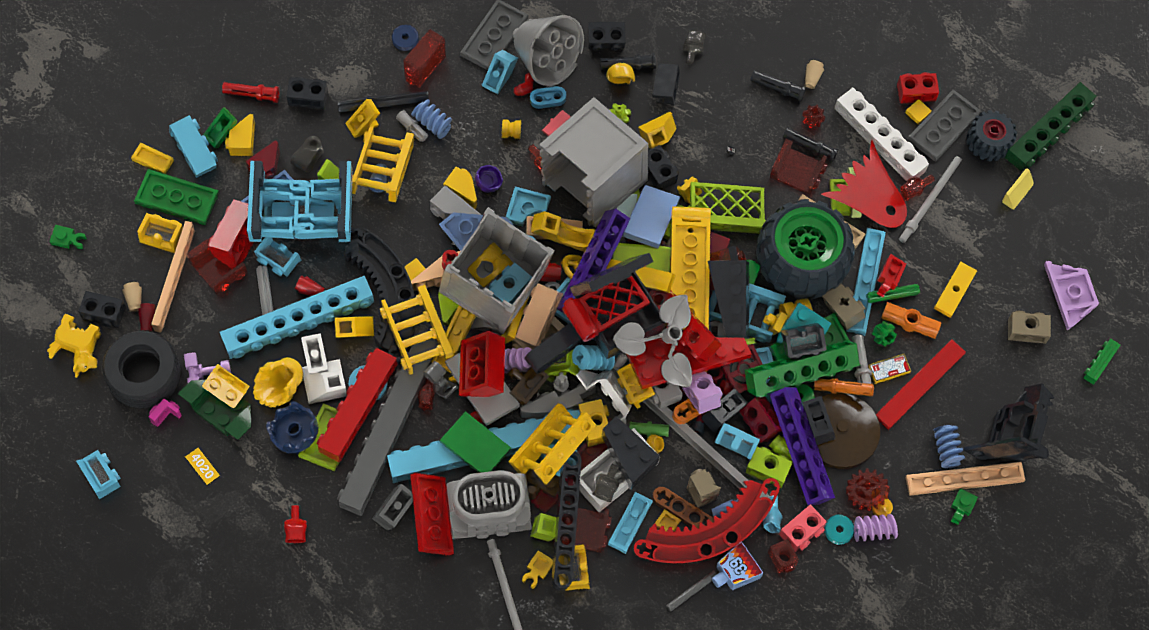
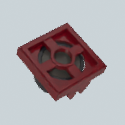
M753 344L748 346L752 353L751 358L721 366L731 389L735 388L739 393L748 390L745 370L763 365Z

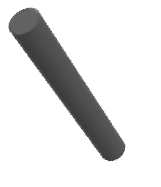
M714 570L667 604V609L672 612L712 581V577L717 573Z

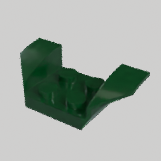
M191 380L178 393L179 396L190 403L196 414L225 436L230 434L239 440L251 428V404L241 398L235 408H232L202 387L205 380Z

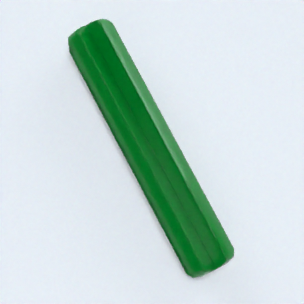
M918 284L896 287L894 290L889 289L884 297L879 296L877 291L868 292L866 298L868 303L918 295L920 289Z

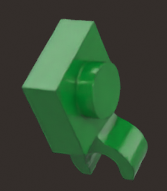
M960 488L951 506L956 509L951 522L958 525L964 514L969 516L978 497Z

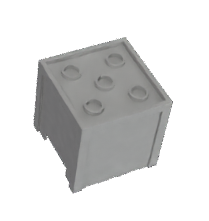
M594 97L540 143V156L542 157L540 162L543 168L541 170L543 175L542 185H547L554 191L562 186L588 208L583 217L588 220L589 226L597 227L605 211L617 209L630 195L648 181V142Z
M488 207L483 214L479 226L459 255L445 268L439 292L504 334L530 296L532 289L546 272L555 250L537 242L496 215L495 211ZM492 242H495L503 251V254H506L513 263L515 262L532 276V279L513 304L506 300H503L501 303L493 297L494 293L488 288L495 279L499 280L501 278V274L495 277L486 287H482L467 270ZM482 261L477 268V274L482 278L493 272V264L489 261ZM510 282L504 284L506 288L514 287Z

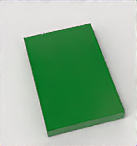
M466 411L440 439L441 444L478 473L493 471L511 450L508 444Z

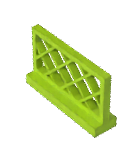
M700 182L690 183V207H696L700 204L703 208H709L702 201L707 196L715 202L710 208V230L760 234L762 226L766 221L764 188ZM695 188H702L706 194L700 199L695 194ZM715 189L720 190L724 194L720 200L712 194ZM738 191L743 197L736 201L730 193ZM751 192L759 193V200L756 203L748 196ZM726 197L734 204L729 209L721 203ZM744 198L752 205L747 211L739 204ZM718 205L725 213L719 216L712 209ZM735 206L743 213L740 217H735L730 212ZM753 208L759 212V219L753 218L749 214Z

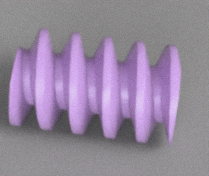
M531 348L505 349L504 373H507L512 368H517L521 372H527L531 367L524 358L531 351Z
M883 514L879 517L873 515L871 519L869 516H864L863 519L858 516L855 519L854 537L856 542H858L859 536H862L863 541H866L867 535L870 536L871 541L874 540L875 535L878 536L879 540H882L883 534H885L887 539H890L891 533H893L895 539L898 536L897 523L892 514H887L886 517Z

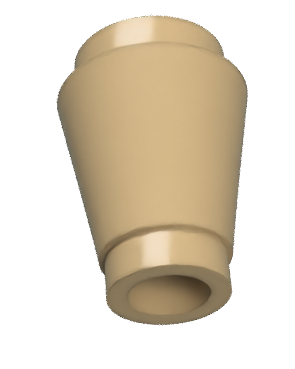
M811 60L807 64L805 87L815 88L824 71L823 63Z
M138 282L124 284L122 291L130 312H136L141 304L142 287L139 286Z

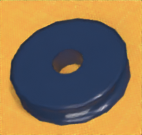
M406 24L396 27L392 33L393 45L402 51L412 50L419 42L418 31L411 25Z

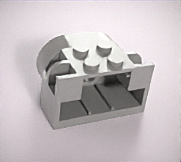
M502 470L470 474L461 480L447 483L452 539L476 536L478 539H483L493 534L506 536L509 532L532 530L530 501L525 474H513Z

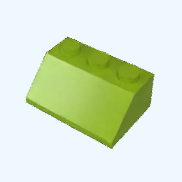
M618 243L612 259L623 262L629 258L650 253L654 262L646 265V267L669 272L671 247L659 246L657 249L648 245Z

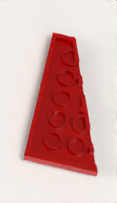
M662 338L644 342L646 349L642 354L637 356L627 355L641 390L667 382L662 376L661 366L665 360L669 359L668 354L672 343L667 344ZM717 338L723 345L707 362L701 358L697 360L689 352L691 348L689 346L685 347L679 340H677L678 345L675 346L672 357L676 353L684 354L690 362L693 375L751 358L752 353L745 338Z

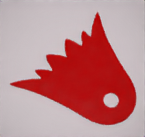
M871 140L870 160L863 155L865 167L853 161L852 165L855 175L841 173L847 185L836 184L841 191L825 192L821 195L848 205L880 225L890 228L898 227L906 220L907 207L902 195L883 166L873 140ZM888 205L895 208L896 212L894 215H889L886 212Z

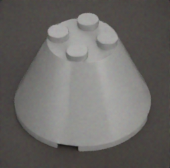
M567 15L529 19L513 32L514 47L530 75L537 83L545 86H555L567 79L576 68L577 63L575 62L579 53L582 54L584 46L583 29L576 19Z

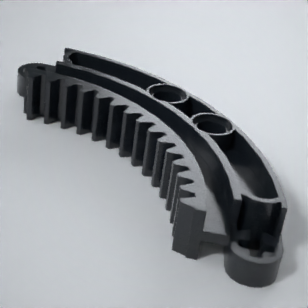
M351 228V236L357 234L359 239L355 238L353 241L351 237V242H347L349 245L344 249L346 262L351 260L353 266L357 264L358 269H362L364 275L367 274L368 280L371 279L372 285H375V291L378 293L381 308V300L384 299L388 307L413 299L414 291L408 273L390 246L367 229L364 232L359 228ZM401 272V275L394 276L393 273ZM404 295L410 296V298L406 300L402 299L401 297ZM416 306L391 314L394 323L397 324L416 317ZM380 315V329H377L378 335L374 337L375 344L381 350L382 348L389 350L388 354L394 356L399 351L398 345H396L397 343L387 318L383 319L382 315ZM416 325L398 331L402 341L414 336ZM411 346L405 348L406 352L410 351ZM402 355L401 357H397L398 365L401 364L400 359H402Z

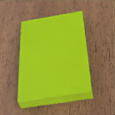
M323 403L316 417L319 424L317 437L311 446L299 452L298 456L335 472L339 462L320 453L317 445L320 435L325 434L328 429L327 424L329 420L337 414L336 408Z

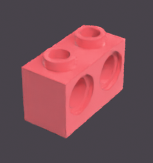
M810 504L784 526L779 535L796 552L799 548L801 550L805 549L811 543L809 540L813 536L819 537L825 531L824 527L827 522ZM807 521H814L816 523V526L810 527L807 524ZM792 533H799L802 539H795Z

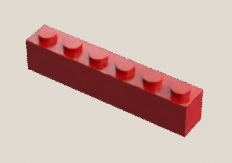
M375 348L374 352H370L367 356V364L364 369L361 368L358 371L355 384H351L347 390L346 395L348 396L345 401L339 403L336 416L329 420L327 431L325 434H321L317 441L319 452L339 463L398 365L396 357L378 348Z

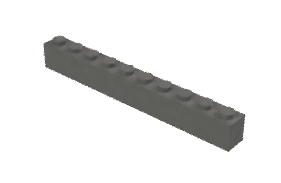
M419 330L418 335H420V334H422V333H425V332ZM433 338L412 345L407 355L410 358L437 348L439 343L437 339ZM433 358L412 365L413 374L411 375L403 367L397 370L394 378L396 381L393 386L390 385L386 396L388 398L385 403L382 402L378 413L380 415L377 420L374 419L370 428L372 432L363 441L362 447L364 449L355 458L354 465L356 466L353 472L350 471L347 475V485L338 494L337 500H339L340 508L362 516L388 461L387 455H390L426 380L423 371L432 364Z

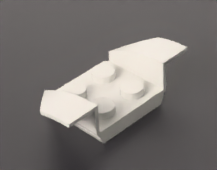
M580 370L576 376L587 390L600 382L603 393L606 396H610L613 400V407L616 411L621 412L618 418L626 424V416L632 405L629 404L625 396L628 392L625 388L622 389L613 371H602L597 374L587 370Z

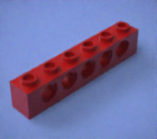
M646 288L658 309H660V303L663 299L664 303L666 300L676 296L672 290H670V293L653 289L649 292L650 289ZM691 312L690 323L684 330L681 329L682 337L679 341L685 347L689 346L691 348L689 352L697 360L701 358L707 362L723 344Z

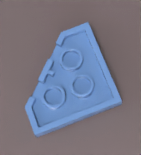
M453 212L439 225L461 251L479 226L483 215ZM501 217L502 219L513 225L507 217Z

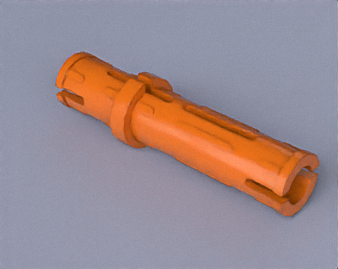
M819 378V380L814 382V390L829 391L832 394L838 392L873 396L874 384L840 381L837 378L832 380Z

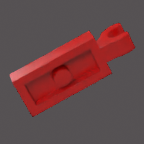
M892 254L887 258L877 280L882 283L877 291V294L881 297H884L889 289L894 290L907 264Z

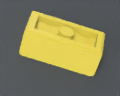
M1025 169L1002 200L1011 209L1016 208L1034 184L1029 169Z

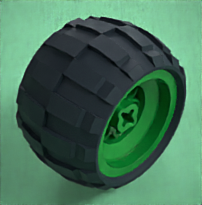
M800 199L794 204L789 202L779 207L774 214H771L762 226L756 249L758 265H761V272L766 281L772 283L774 289L783 295L784 293L793 296V299H804L805 297L815 299L822 297L832 288H837L850 271L855 254L853 233L849 224L844 222L843 215L837 209L832 210L827 207V203L819 200L817 203L809 202V199ZM813 256L815 260H811L809 257Z

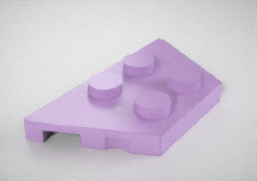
M1046 261L1044 266L1066 329L1070 330L1098 306L1097 296L1087 269L1073 268L1064 264L1059 266L1052 264L1051 261Z

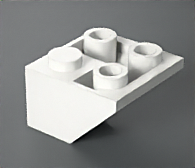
M340 359L327 362L328 371L309 374L307 366L302 367L309 404L347 396Z

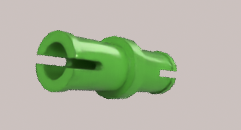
M630 421L629 428L631 430L634 428L641 435H647V437L650 435L668 437L669 424H652L651 421H648V423Z

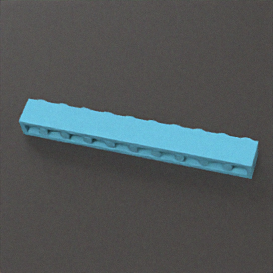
M567 410L573 418L577 419L580 416L579 410ZM546 416L542 419L536 420L531 418L526 420L525 423H510L504 428L498 429L493 427L489 430L511 447L506 456L514 455ZM567 424L561 433L565 434L571 425ZM554 439L551 444L555 445L559 440ZM440 441L431 442L428 446L424 447L420 445L413 446L410 450L403 452L402 450H396L387 455L393 483L411 479L410 475L413 473L430 475L468 466L467 463L441 444Z

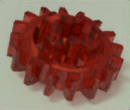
M866 468L865 473L858 470V476L852 474V480L847 481L848 487H846V491L848 493V500H853V506L859 504L860 510L864 506L867 507L868 511H870L871 506L878 509V504L884 505V499L889 498L890 486H888V479L883 478V473L877 475L875 469L872 473H869L868 468Z

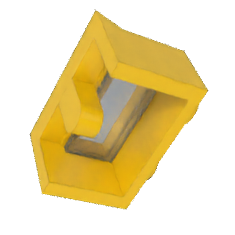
M146 213L137 232L140 243L175 253L183 227L176 220H167L157 214L151 215Z
M584 545L575 546L572 583L565 591L590 589ZM560 556L558 558L562 565L568 564L566 557ZM559 576L560 585H566V579L563 576Z

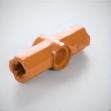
M887 302L881 317L884 320L902 326L905 331H916L934 339L941 326V322L921 315L916 309L907 310ZM907 318L914 319L915 323L909 322Z

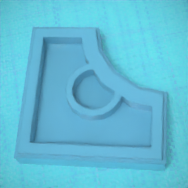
M515 187L506 217L512 224L523 227L527 216H534V214L544 211L547 212L551 196Z

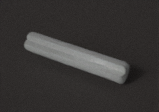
M260 265L256 272L262 315L273 311L268 268L267 266Z

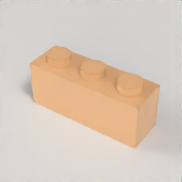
M537 284L531 291L532 298L530 303L524 308V317L519 324L515 337L534 346L540 345L541 340L547 335L563 293L545 285Z

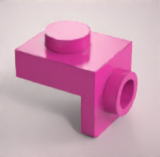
M163 399L158 406L155 405L151 409L148 417L151 423L158 427L169 413H172L177 418H180L182 415L179 410L180 407L172 400L168 402Z

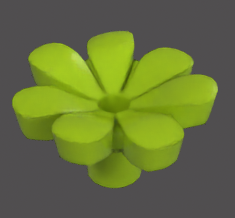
M613 104L612 109L609 110L624 123H628V116L631 115L630 109H627L624 104Z

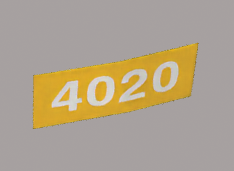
M199 448L185 456L206 484L220 476Z

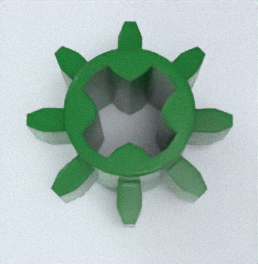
M885 321L882 324L876 325L872 333L875 336L874 341L885 347L887 344L893 343L897 335L893 331L895 327L892 324H887Z

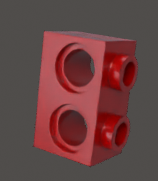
M924 72L915 75L907 73L900 75L897 82L900 103H915L918 99L921 102L936 101L939 95L936 73Z

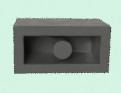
M403 484L396 486L372 519L387 531L394 528L412 504V492Z

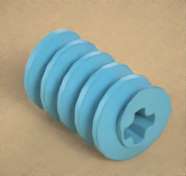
M578 345L572 353L573 363L578 365L581 370L610 371L615 364V356L606 359L599 346Z

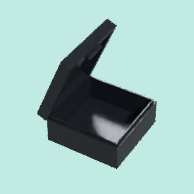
M650 253L629 258L570 287L575 299H579L612 282L615 284L613 286H617L616 283L620 282L619 287L630 289L631 283L627 278L633 276L650 301L649 305L603 330L594 337L606 359L622 352L616 346L613 336L624 324H639L644 330V338L654 336L665 329L666 323L660 319L657 305L635 272L654 262ZM606 289L603 291L602 296L614 299L615 290ZM618 291L616 300L627 302L629 294ZM631 294L630 303L638 305L643 302L640 296ZM593 298L586 300L589 307H598L599 300ZM601 301L599 309L611 312L613 303ZM615 304L613 312L622 314L625 312L626 306ZM598 313L597 319L603 325L609 321L610 316Z

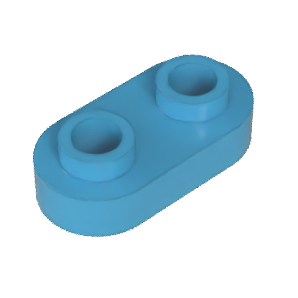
M559 86L536 89L530 94V104L537 109L560 106L566 101V91Z

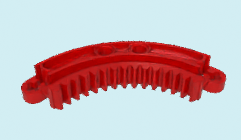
M768 478L762 484L753 480L743 481L742 483L746 488L739 489L742 495H735L738 501L732 500L730 502L732 508L726 506L727 513L720 511V518L713 516V523L709 519L706 520V526L700 522L698 529L695 525H692L690 531L687 526H684L683 532H681L679 527H676L675 532H673L672 527H668L667 531H665L664 526L661 525L659 530H657L656 524H653L648 530L646 540L641 539L634 544V552L641 558L664 563L697 562L722 554L746 539L761 524L775 502L780 490L779 482L774 478ZM771 481L774 482L773 486L776 487V490H772L769 495L774 496L772 501L767 497L759 498L762 492L765 495L767 494L768 488L765 487V484H770ZM733 531L736 533L737 539L734 543H729L726 540L728 532ZM646 543V547L652 549L651 545H656L657 547L652 553L653 559L647 557L650 554L644 551L643 554H640L637 545ZM703 544L711 546V553L709 555L701 553L700 548Z

